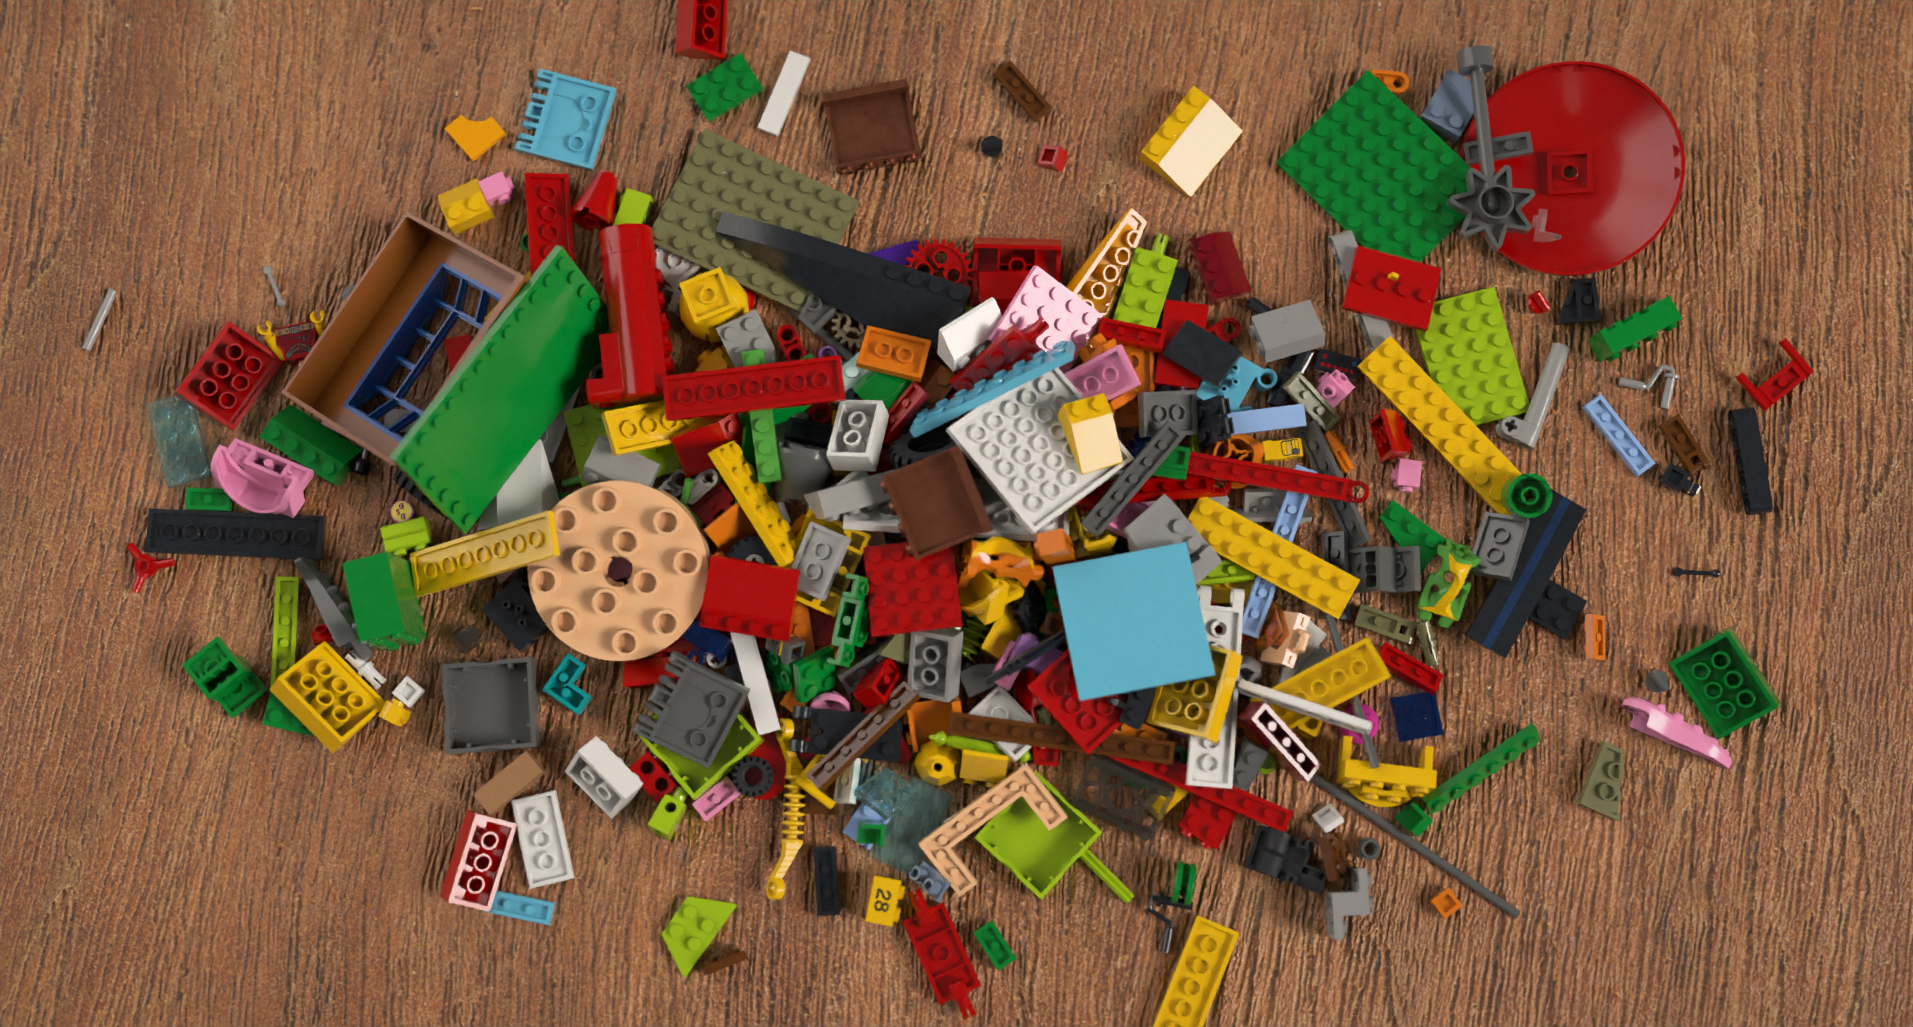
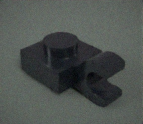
M1672 463L1668 464L1658 482L1677 494L1683 489L1685 493L1693 497L1701 489L1700 485L1688 480L1689 472Z

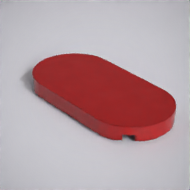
M777 713L778 720L783 718L780 714ZM752 715L748 719V721L757 730L755 720ZM775 731L761 735L765 741L747 756L760 757L769 762L773 768L774 782L770 787L771 789L762 796L754 797L760 800L773 799L782 792L784 785L787 783V779L784 778L787 763ZM750 768L747 770L745 780L749 785L755 786L761 782L762 774L759 769Z

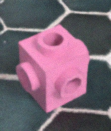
M1336 369L1331 374L1326 372L1318 380L1321 384L1316 390L1335 408L1355 386L1348 380L1345 374Z

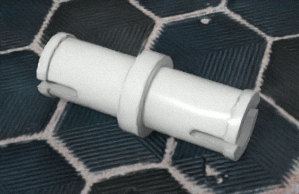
M355 648L350 652L356 657V660L349 654L345 656V659L358 670L360 677L364 676L376 690L380 688L381 685L375 679L382 684L387 679L373 667L374 664L371 661H364Z

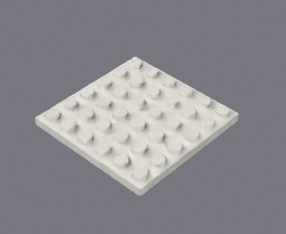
M1055 368L978 406L951 425L946 431L954 442L960 445L964 454L1031 535H1034L1134 460V457L1119 441L1123 459L1121 464L1084 475L1080 474L1057 414L1063 404L1084 398L1059 368Z

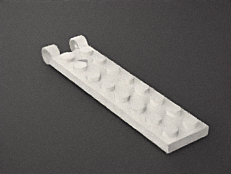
M1199 585L1197 593L1208 644L1233 650L1241 655L1244 589L1232 588L1230 592L1231 607L1210 605L1211 586ZM1216 625H1220L1222 627V632L1220 634L1215 632ZM1239 672L1218 743L1189 736L1186 785L1232 789Z

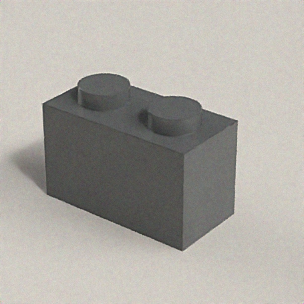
M1243 736L1234 753L1232 784L1244 791L1249 790L1268 755V751L1262 744L1246 736Z

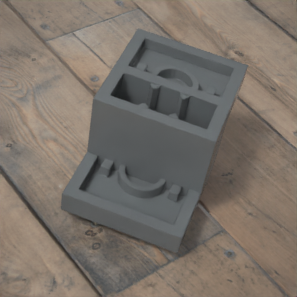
M1373 546L1348 549L1349 574L1360 579L1353 594H1396L1421 591L1419 546L1400 548Z

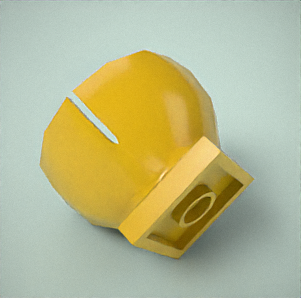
M721 267L709 272L699 273L695 277L679 283L682 290L679 297L680 319L688 331L699 339L707 342L710 341L711 343L722 341L715 327L749 312L746 291L735 278L724 274Z

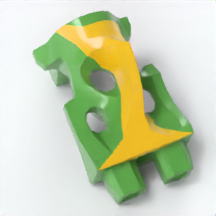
M1446 538L1444 545L1439 544L1437 547L1438 555L1443 557L1442 564L1436 573H1429L1424 587L1417 598L1419 619L1430 620L1432 614L1435 613L1440 615L1437 621L1438 625L1449 629L1454 620L1459 621L1465 600L1470 591L1471 583H1464L1466 576L1473 567L1480 563L1481 558L1474 555L1469 546L1458 544ZM1446 573L1453 574L1454 580L1451 583L1446 582ZM1437 584L1439 587L1436 592H1432L1430 590L1431 586ZM1461 589L1462 592L1458 598H1455Z

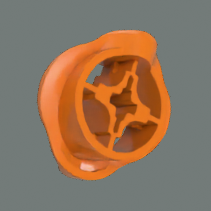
M1245 434L1231 435L1232 439L1208 446L1204 453L1216 456L1218 447L1223 445L1224 457L1238 458L1237 460L1248 458L1249 462L1261 464L1264 456V447L1256 439ZM1234 444L1241 447L1243 450L1236 449ZM1233 482L1231 484L1232 489H1239L1247 486L1245 484Z

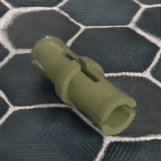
M1425 619L1416 622L1420 637L1419 646L1423 648L1426 665L1434 666L1441 663L1436 648L1437 640L1433 637L1430 620Z

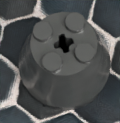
M776 438L782 481L773 482L774 494L781 501L792 502L795 499L800 501L801 504L809 506L804 494L822 490L833 469L826 456L827 450L823 447L785 440L783 443L779 441L780 439Z

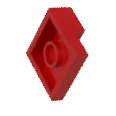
M1195 795L1177 826L1181 828L1180 833L1190 839L1194 836L1201 840L1199 845L1209 851L1212 848L1217 850L1238 813Z

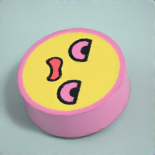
M398 501L391 507V516L397 522L411 520L414 517V508L406 501Z

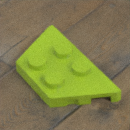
M693 896L686 898L661 933L682 976L685 978L688 976L735 910L737 904Z

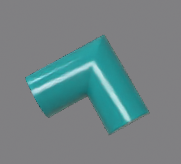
M567 653L542 690L580 715L589 705L592 696L574 683L587 665L570 653Z

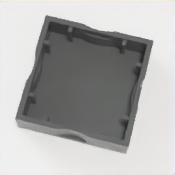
M535 658L500 659L487 663L463 662L442 664L443 697L446 704L444 722L446 754L456 755L541 748L537 665Z

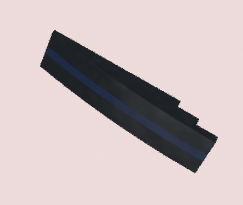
M1551 488L1552 502L1548 510L1537 517L1529 518L1530 523L1512 580L1496 578L1493 580L1482 599L1481 606L1474 616L1475 619L1465 634V637L1503 659H1506L1586 511L1582 506Z

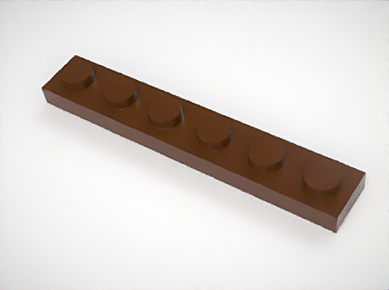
M903 681L889 695L886 703L878 705L806 776L823 792L921 697Z

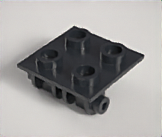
M1030 580L1022 600L1009 602L1008 610L1014 616V620L1020 627L1023 635L1030 633L1039 637V630L1047 614L1046 601L1034 580Z

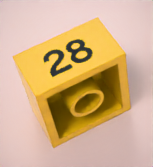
M881 875L874 876L866 922L892 927L894 922L899 921L901 908L897 907L898 900H903L906 885H902L901 879Z

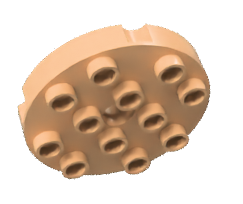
M611 480L581 488L566 496L550 510L554 511L560 556L528 565V581L531 596L538 613L548 628L561 641L576 651L594 658L610 661H627L647 657L663 650L680 638L691 627L701 612L710 564V551L697 520L679 500L662 489H654L640 484L639 481ZM613 556L624 558L629 563H632V574L628 579V584L616 582L611 577L609 578L607 574L608 566L613 560Z

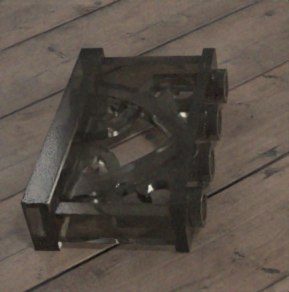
M1092 754L1071 804L1080 812L1086 813L1088 811L1095 814L1094 817L1100 821L1107 822L1108 820L1115 823V827L1122 831L1130 830L1135 832L1136 836L1142 840L1148 841L1150 839L1153 841L1173 799L1176 787L1106 756ZM1093 765L1098 767V781H1087ZM1112 775H1116L1119 779L1118 783L1108 784L1106 780L1112 782L1110 779ZM1126 781L1132 783L1133 797L1139 803L1128 808L1117 809L1107 789H1117L1123 786ZM1090 786H1097L1099 790H1094L1089 794L1095 795L1096 800L1093 802L1086 800L1083 795L1084 790ZM1139 788L1146 789V793L1141 794L1146 799L1143 800L1138 795L1137 790ZM1162 796L1165 797V800L1158 814L1151 805ZM1102 802L1104 803L1106 809L1100 806ZM1145 809H1148L1154 817V822L1149 826H1143L1138 822L1140 817H1144L1147 821V814L1143 811ZM1132 816V820L1125 817Z

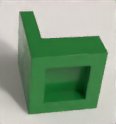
M1409 802L1395 816V819L1413 837H1419L1433 822L1415 802Z
M858 819L856 842L859 844H876L879 847H884L886 825L880 820Z

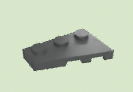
M816 294L809 295L798 320L815 334L839 309L828 304Z

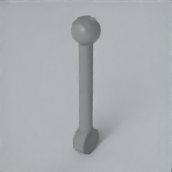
M265 266L263 272L268 275L278 299L277 305L284 307L286 301L282 299L272 276L273 269L270 266Z

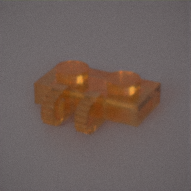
M1274 602L1269 607L1259 638H1254L1258 650L1264 651L1268 646L1278 649L1290 636L1284 611L1279 603Z

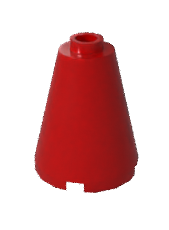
M599 172L571 209L570 216L573 215V222L588 231H592L593 228L601 231L613 225L618 180L612 172Z

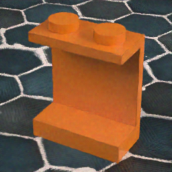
M959 695L950 702L933 699L917 701L903 714L904 725L909 724L910 732H906L908 746L912 745L914 752H918L917 746L931 741L929 735L944 731L945 735L949 736L947 733L950 712L962 713Z

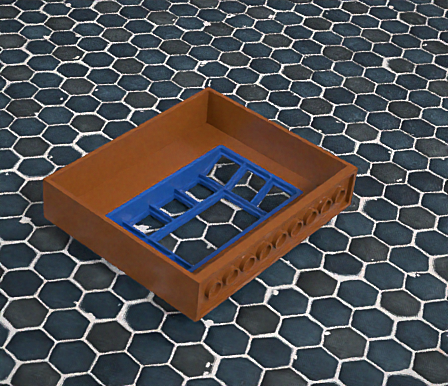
M406 211L281 393L402 471L389 458L403 440V437L397 433L419 419L424 413L404 400L405 396L456 321L461 318L480 329V331L431 401L432 403L529 279ZM449 273L461 280L454 306L444 301ZM469 285L482 291L475 319L463 312ZM491 296L498 300L499 303L484 323L489 297ZM442 307L450 312V315L434 336L427 332L425 328L438 309ZM421 335L431 342L414 365L406 360L405 357ZM403 365L411 370L396 394H394L385 387L399 366ZM381 393L390 398L389 401L369 415L358 409ZM399 405L410 411L409 414L389 428L377 421V419Z

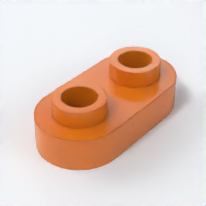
M1378 69L1370 71L1394 95L1403 94L1409 86V78L1403 72ZM1398 82L1400 87H1395L1393 83Z

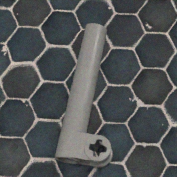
M1553 343L1524 420L1514 416H1508L1500 420L1495 425V432L1498 437L1510 441L1521 448L1534 450L1570 351L1568 346L1561 343Z

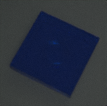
M1427 692L1390 698L1398 742L1444 734L1436 694L1431 695Z

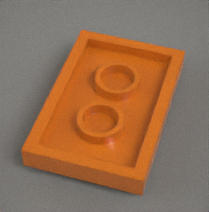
M867 325L856 367L921 382L932 341Z

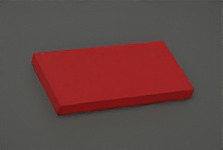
M1165 300L1162 329L1167 331L1162 353L1187 319L1206 330L1209 305ZM1158 353L1154 385L1198 390V377L1164 358L1162 353Z

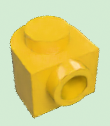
M392 698L391 702L386 700L378 716L401 727L403 723L405 724L408 721L411 712L403 708V702Z

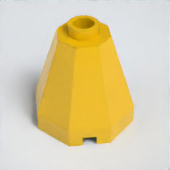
M933 740L920 745L914 761L921 780L936 786H942L956 779L962 763L956 748L948 747L946 744L936 747ZM936 763L942 764L939 768L934 767Z

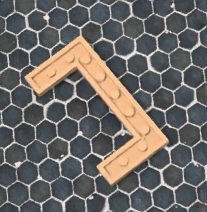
M1024 763L918 842V845L939 872L951 883L950 886L959 897L974 887L978 881L952 847L1012 802L1023 796L1049 831L1067 818L1065 811L1027 763Z

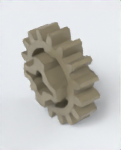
M843 311L842 313L835 312L837 319H832L834 327L831 330L832 333H837L834 336L835 341L841 339V347L848 344L849 350L856 346L859 351L866 327L854 318L844 314ZM844 319L846 325H844L843 328L841 329V328H840V325H841L842 320ZM851 323L854 324V326L859 325V330L855 327L851 328Z

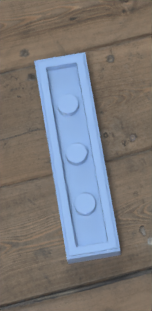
M1599 394L1582 407L1635 477H1638L1655 464L1602 394Z
M1304 404L1231 412V414H1228V418L1232 417L1235 432L1231 435L1307 426Z

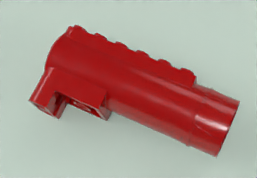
M636 223L610 226L599 232L600 262L604 278L609 334L599 335L604 378L586 380L587 396L593 409L622 405L636 406L664 400L662 376L675 373L674 361L671 360L669 352L673 351L672 341L667 333L670 330V322L664 310L668 309L667 297L664 296L662 288H666L665 277L662 275L661 269H657V253L654 247L653 229L648 225Z

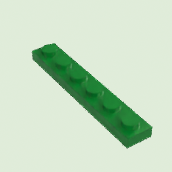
M1532 723L1425 795L1422 798L1425 809L1430 815L1443 810L1448 803L1460 798L1473 786H1478L1483 779L1497 773L1502 766L1516 760L1527 749L1536 746L1540 741L1538 729Z

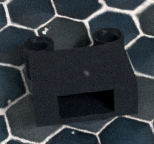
M528 566L521 568L518 571L517 577L481 609L511 643L523 653L550 630L538 613L531 594L526 590V588H529V583L525 582L524 577L528 573Z

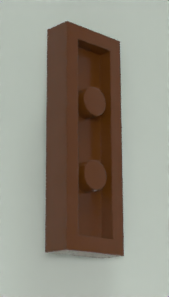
M1011 60L994 73L997 81L1035 123L1052 110L1050 104Z

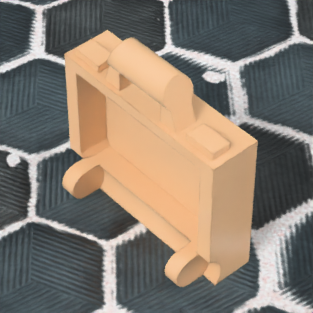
M1276 610L1259 661L1275 666L1294 668L1298 654L1305 652L1310 634L1306 632L1310 617L1297 612Z

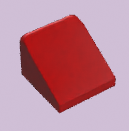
M1043 145L1037 165L1062 172L1068 152L1061 146Z

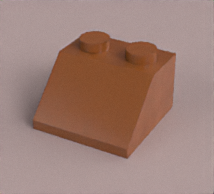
M928 358L922 380L917 383L930 395L920 408H928L929 410L936 407L935 404L949 398L955 388L950 385V380L955 374Z

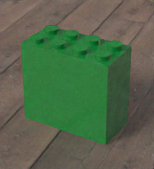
M383 552L343 563L360 643L366 644L368 647L373 646L374 649L380 648V650L391 652L398 650L400 645L415 646L421 644L420 640L427 639L419 600L415 596L412 568L409 561L389 552Z

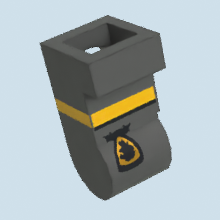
M794 634L791 635L789 642L766 638L765 648L781 656L783 663L790 664L803 658L806 641ZM798 647V651L795 652L793 648Z

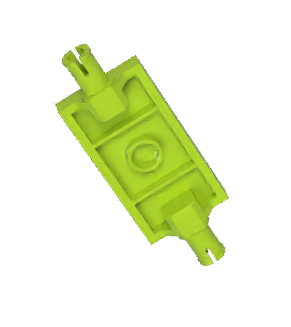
M1157 233L1151 251L1136 247L1115 311L1114 320L1153 328L1157 327L1178 262L1177 259L1164 255L1170 239L1167 235H1164L1163 241L1160 243L1162 234Z

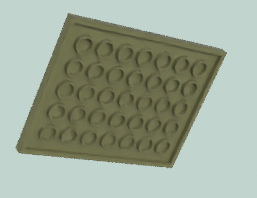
M704 129L652 227L654 246L707 271L721 267L724 274L735 278L743 288L800 314L809 295L813 293L790 280L778 270L771 268L759 258H755L743 248L736 246L717 234L716 228L722 212L758 220L840 244L860 201Z

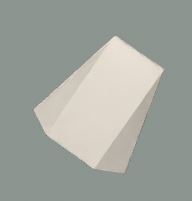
M541 439L536 442L480 515L477 530H487L538 513L550 511L560 502Z

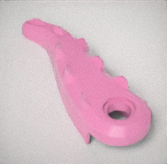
M1629 697L1623 700L1621 707L1633 715L1630 724L1631 728L1704 757L1729 770L1732 760L1728 750L1723 749L1714 737L1705 735L1702 727L1699 725L1686 723L1683 715L1679 713L1670 714L1666 712L1665 705L1663 704L1655 706L1636 697Z

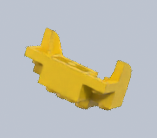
M972 538L954 545L956 567L962 555L964 542L967 543L969 540H973ZM987 569L981 570L976 573L975 577H971L965 590L959 591L960 607L969 617L976 615L987 625L1003 617L1005 604L1022 597L1024 589L1012 577H996L994 573Z

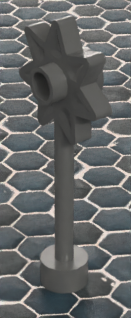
M1479 45L1464 48L1458 51L1456 55L1459 75L1470 76L1481 172L1475 168H1470L1465 174L1468 192L1451 196L1447 201V206L1465 216L1458 233L1460 239H1466L1482 233L1491 250L1497 251L1503 244L1506 231L1527 234L1531 230L1530 222L1520 209L1533 199L1535 191L1532 189L1512 188L1511 167L1508 165L1503 166L1495 175L1484 74L1494 69L1492 48Z

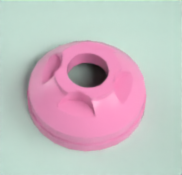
M835 691L824 692L816 696L810 705L811 708L851 712L849 702Z

